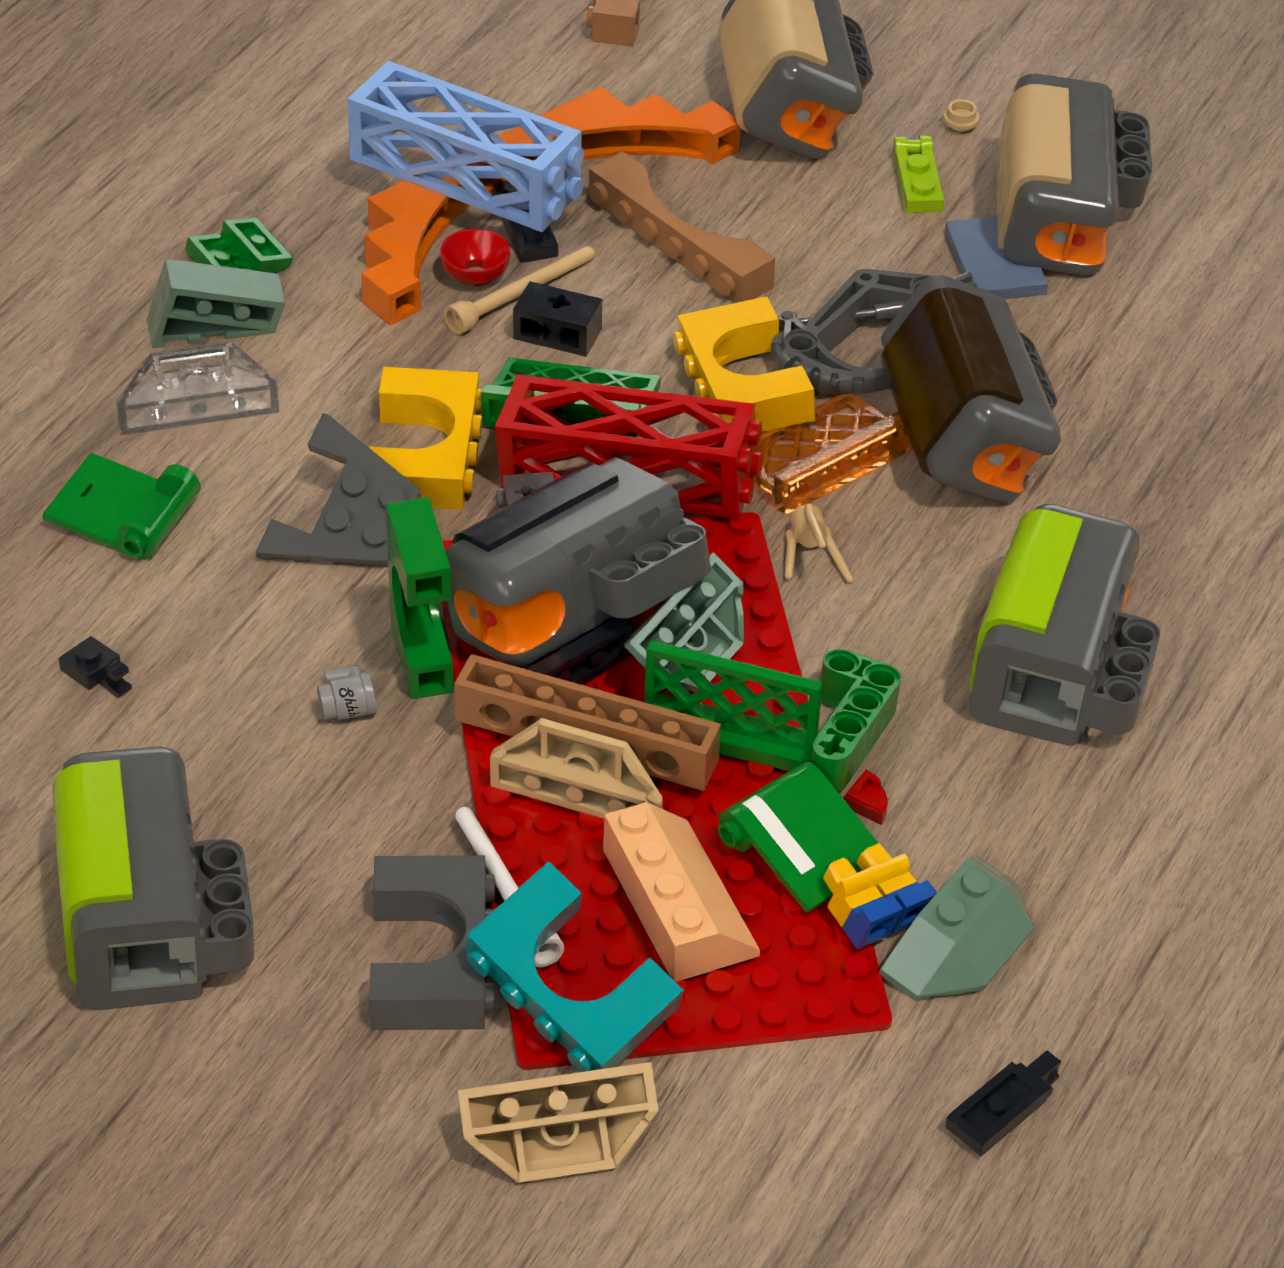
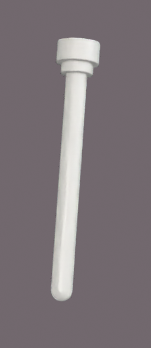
M461 807L456 811V820L476 854L485 855V869L488 874H494L495 885L505 901L518 889V886L472 810L468 807ZM557 933L547 939L539 949L534 959L535 967L549 966L562 956L564 944Z

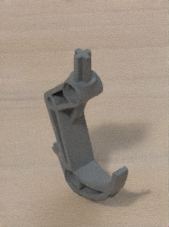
M874 269L857 270L814 317L797 319V314L791 311H784L778 315L779 333L772 340L771 361H774L778 371L803 366L814 390L823 394H866L890 389L883 368L874 369L854 366L840 360L831 351L868 318L892 321L916 287L924 279L930 277V275ZM970 272L953 277V279L977 287V284L972 281L973 275Z

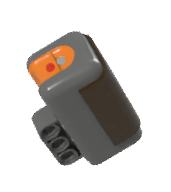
M930 276L916 287L881 336V343L884 349L881 354V363L896 407L923 473L933 477L942 484L998 502H1010L1023 492V481L1030 468L1044 455H1052L1061 441L1060 428L1052 412L1058 403L1057 397L1034 343L1026 335L1019 332L1005 298L947 276Z

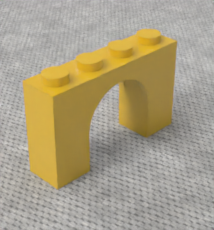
M767 296L677 315L678 332H673L674 347L677 355H684L685 371L689 379H695L694 384L697 397L754 403L756 421H761L762 432L815 420L814 388L803 366L759 375H742L723 368L724 365L736 359L771 352L772 340L779 333V319ZM714 413L715 415L719 416L720 418L726 420L729 423H731L734 417L732 415Z
M383 367L379 388L380 423L429 426L444 432L448 437L436 445L420 449L369 446V448L417 486L421 491V498L429 497L432 508L463 510L466 493L473 494L474 469H470V466H477L478 442H474V439H481L482 415H478V412L482 413V389H479V372Z

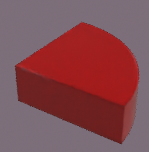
M865 769L844 795L843 799L854 813L882 825L887 814L888 798L881 786L880 779Z

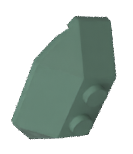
M714 552L709 556L710 573L665 599L624 643L625 648L645 668L646 649L650 640L726 659H731L744 644V617L741 602L743 582ZM658 658V662L670 674L680 670L673 662ZM708 670L701 671L709 681L717 674ZM689 678L679 682L686 690L695 693L700 691Z
M980 856L967 858L918 914L880 968L878 974L915 1001L927 1000L931 996H951L984 990L1034 929L1016 882Z

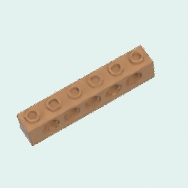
M473 654L468 658L454 683L455 720L512 737L541 718L627 742L649 776L705 791L719 761L720 723Z

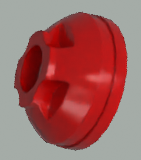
M473 228L455 232L443 241L440 248L444 270L462 283H470L475 286L488 284L491 280L501 275L509 264L510 246L507 240L498 233L487 229ZM471 267H480V268H483L484 270H467V269H468V268H471Z

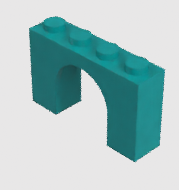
M548 861L467 934L466 958L477 973L483 977L489 974L501 986L500 992L511 1006L516 1009L523 1007L534 1018V1026L545 1039L550 1042L556 1039L568 1051L567 1057L579 1072L616 1067L680 1007L684 990L649 957L614 991L600 999L573 1001L552 992L539 977L534 959L546 940L580 911L582 892Z

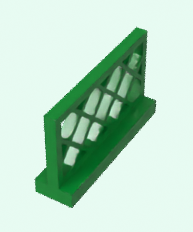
M508 357L493 385L485 384L481 391L482 426L495 428L516 376L513 374L514 372L527 374L526 376L551 379L565 378L564 380L591 384L597 382L604 383L601 385L624 388L638 387L642 388L640 390L658 392L661 386V376ZM534 391L535 396H538V395H542V394H546V393H547V392ZM583 400L550 411L571 425L607 416ZM612 401L627 411L651 406ZM634 432L622 435L641 438V436Z
M650 640L646 649L645 703L720 723L719 754L788 771L803 762L810 761L812 743L819 733L821 681ZM658 658L673 662L680 670L670 674L658 662ZM701 671L716 672L723 680L712 684ZM689 678L700 691L690 694L679 682ZM747 680L758 682L765 691L755 695L743 682ZM667 688L675 697L657 692ZM732 688L743 701L733 705L721 692ZM794 691L810 695L809 701L798 705L787 692ZM709 698L717 707L700 702ZM775 699L786 711L775 715L764 703ZM752 709L759 717L742 713ZM795 719L803 728L787 725L785 723Z

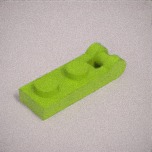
M919 136V140H906V137H894L893 154L906 213L943 212L944 197L933 154L932 137Z

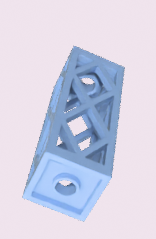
M387 61L347 98L350 160L543 232L554 220H558L563 210L573 200H577L582 193L584 181L581 179V163L584 157V150L581 148L582 131L391 61ZM437 95L450 112H423L412 101ZM464 103L488 112H473ZM438 125H462L463 127L449 130ZM521 126L535 144H507L495 131ZM397 131H400V132L406 133V134H408V135H394V134H395ZM548 134L554 135L557 138L554 140ZM395 147H421L434 160L409 165ZM521 156H539V157H538L536 160H533V161H532V160H529V159L524 158V157H521ZM483 162L491 166H467V164ZM438 178H454L464 188L440 180ZM478 178H505L518 191L492 196Z

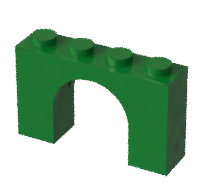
M425 497L386 503L391 630L410 698L412 700L454 693L453 661L443 631L437 603L451 600V568L430 499Z

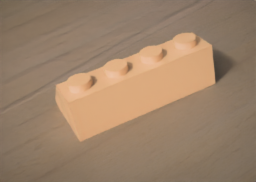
M648 802L604 814L603 851L666 970L675 982L760 956L759 947L688 820Z

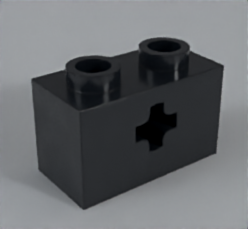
M529 281L513 308V339L587 357L602 330L603 299Z

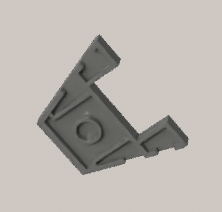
M322 413L308 442L309 451L345 465L313 532L310 534L271 519L256 550L257 556L266 560H273V557L293 558L294 561L310 562L311 559L330 560L334 561L335 564L388 567L386 503L421 498V491L331 416Z

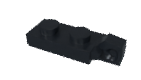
M1046 1050L1027 1067L1021 1062L1017 1065L1011 1062L948 1114L945 1128L980 1156L984 1155L1047 1101V1098L1053 1093L1051 1085L1059 1078L1058 1070L1061 1060Z

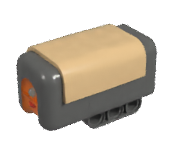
M730 0L721 15L722 22L718 33L736 122L742 130L760 140L807 158L818 159L824 157L833 147L832 137L838 125L847 115L855 114L860 109L863 101V90L874 75L861 26L855 20L842 13L839 0Z
M1028 74L1020 78L1009 100L997 145L998 248L1004 249L1007 259L1021 266L1039 267L1045 271L1079 276H1089L1099 272L1106 258V231L1109 226L1117 222L1119 207H1139L1142 205L1152 174L1150 125L1148 120L1134 112L1114 110L1112 90L1102 83L1043 74Z

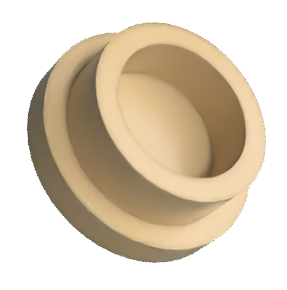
M957 99L950 102L943 115L944 123L958 132H965L975 128L979 124L980 119L976 105L965 99Z

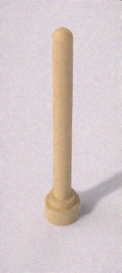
M585 246L473 303L459 300L444 309L445 322L453 333L461 335L475 327L479 316L521 296L529 281L545 284L591 261L595 257V251L592 247Z

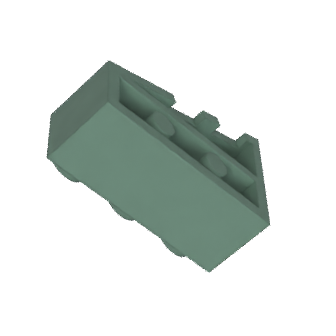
M165 258L147 316L152 349L164 347V342L188 339L189 344L201 343V337L225 334L226 339L275 333L285 305L279 274Z

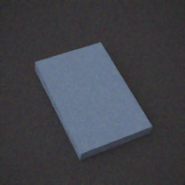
M997 216L946 221L945 234L961 274L970 272L973 275L972 281L977 284L978 288L998 294L1005 299L1047 295L1048 283L1041 268L1014 264L1007 259L1004 249L998 248Z

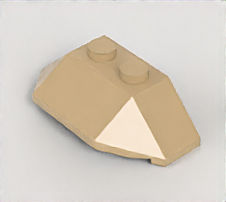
M541 718L493 749L490 755L491 786L603 819L604 814L645 802L661 809L663 806V797L630 745L625 741Z
M651 1062L457 1090L463 1140L517 1183L615 1169L659 1111Z

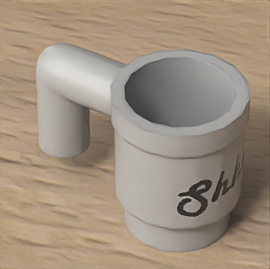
M358 665L324 671L326 684L317 686L318 701L323 720L336 718L339 721L363 715L377 714L375 694L368 672H364Z

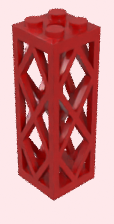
M517 374L495 425L501 488L503 489V475L524 474L525 470L530 473L552 472L554 481L563 477L562 474L546 465L545 463L581 455L599 466L614 458V455L630 456L633 458L624 461L650 474L683 467L707 481L677 492L680 508L684 512L739 519L744 504H750L754 491L753 477L760 476L763 466V453L757 452V446L761 439L762 423L761 421H756L754 403ZM534 391L547 392V393H546V394H542V395L535 396ZM583 400L607 416L571 425L550 411ZM612 401L651 406L627 411ZM685 412L710 427L711 430L673 438L652 424ZM714 413L732 415L734 417L731 423H729L726 420L715 415ZM630 432H634V433H636L637 435L641 436L642 438L630 437V436H622V435L627 434V433H630ZM720 496L722 502L707 501L708 499Z

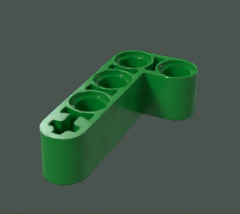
M833 649L823 656L819 679L822 682L821 700L830 706L836 707V709L813 740L809 761L822 771L838 792H841L847 786L894 717L902 678L901 673L895 667L845 649Z

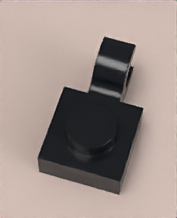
M92 636L58 658L60 670L88 690L99 683L112 695L119 698L132 689V685L122 678L129 673V668L120 661V655Z

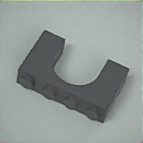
M485 855L375 856L373 884L375 921L435 922L453 930L462 941L451 953L431 962L371 963L369 994L371 1030L485 1029V1010H494V982H485V977L477 973L466 958L467 934L494 911V909H486V902H495L494 874L485 873Z

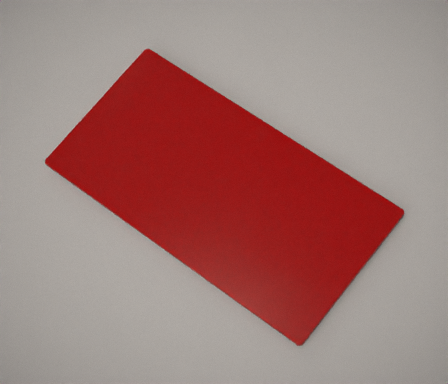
M754 512L741 513L739 519L717 516L687 518L705 528L709 556L714 552L743 582L741 602L744 617V644L731 657V660L802 677L760 516ZM452 540L442 541L445 551L453 545ZM443 601L441 605L448 647L453 661L455 683L471 654L494 661L497 660L462 641L455 634L451 624L448 603ZM663 601L639 615L625 618L632 624L631 635ZM631 654L580 685L645 702L646 668ZM716 674L710 682L715 684L723 679ZM749 680L743 682L755 695L765 691L758 682ZM667 688L657 692L675 697ZM732 688L721 692L733 705L743 701ZM794 691L787 692L798 705L808 701L807 694ZM709 698L700 702L717 707ZM775 699L764 703L775 715L786 711ZM752 709L742 713L759 717ZM795 719L785 723L787 725L803 728ZM461 722L477 820L518 888L549 861L582 892L580 911L556 932L564 944L562 956L549 966L536 967L543 983L552 992L563 998L573 1001H592L614 991L649 957L669 975L603 851L604 819L492 787L490 783V755L493 749L512 738V736ZM719 754L718 764L705 791L650 776L663 797L662 809L688 820L759 947L760 956L676 982L684 990L680 1007L625 1059L884 1031L891 1027L892 1013L882 976L878 974L880 968L873 943L856 949L827 906L831 899L806 914L754 847L741 852L735 848L728 847L720 838L718 833L720 813L789 772L788 770ZM496 885L495 902H491V907L494 910L504 902ZM508 1003L517 1064L521 1069L535 1070L572 1065L567 1057L568 1051L556 1039L553 1042L545 1039L534 1026V1018L523 1007L516 1009Z

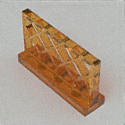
M841 394L816 406L814 421L762 433L760 443L757 446V452L763 453V466L760 476H754L753 480L755 484L775 497V508L786 515L799 506L806 505L909 452L910 441L899 412L887 416L854 394ZM848 407V408H850L851 410L855 411L856 413H836V412H838V411H840V410H842V409ZM810 425H826L825 429L806 428ZM832 425H854V428L832 429ZM860 426H868L864 429H860ZM778 441H794V444H774V443H776V442H778ZM801 441H823L822 445L801 444ZM829 441H838L832 445H829ZM770 457H791V461L770 460ZM798 457H807L801 461H798ZM767 473H775L773 478L767 475Z

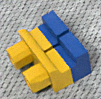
M880 843L868 847L860 854L856 863L862 871L857 873L850 862L842 858L832 862L823 876V879L833 893L827 907L856 949L885 938L890 933L894 934L910 927L918 914L937 894V891L928 880L918 883L909 872L910 862L905 853L892 858Z

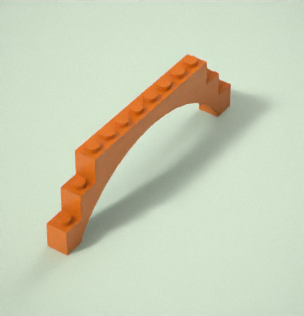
M600 86L540 115L541 117L582 131L581 148L584 150L583 160L611 157L623 151L628 155H664L704 159L714 164L740 151L741 128L736 122V117L713 100L684 114L657 93L628 107ZM521 126L498 135L507 144H535ZM548 134L554 140L557 138L554 135ZM521 156V157H524V158H527V159L533 161V160H536L539 156ZM483 162L467 164V166H491ZM438 178L440 180L464 188L454 178ZM478 178L489 193L492 192V183L507 181L505 178ZM405 180L368 197L369 228L372 231L364 235L365 260L369 269L361 272L363 303L390 326L421 311L420 280L418 279L421 267L431 247L444 229L471 205Z

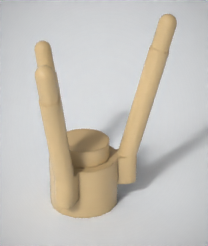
M812 504L796 508L790 517L792 528L785 532L787 548L784 578L786 580L792 579L796 544L800 543L808 548L818 546L823 549L827 547L845 581L852 583L853 577L832 538L830 528L825 526L822 511L819 507Z

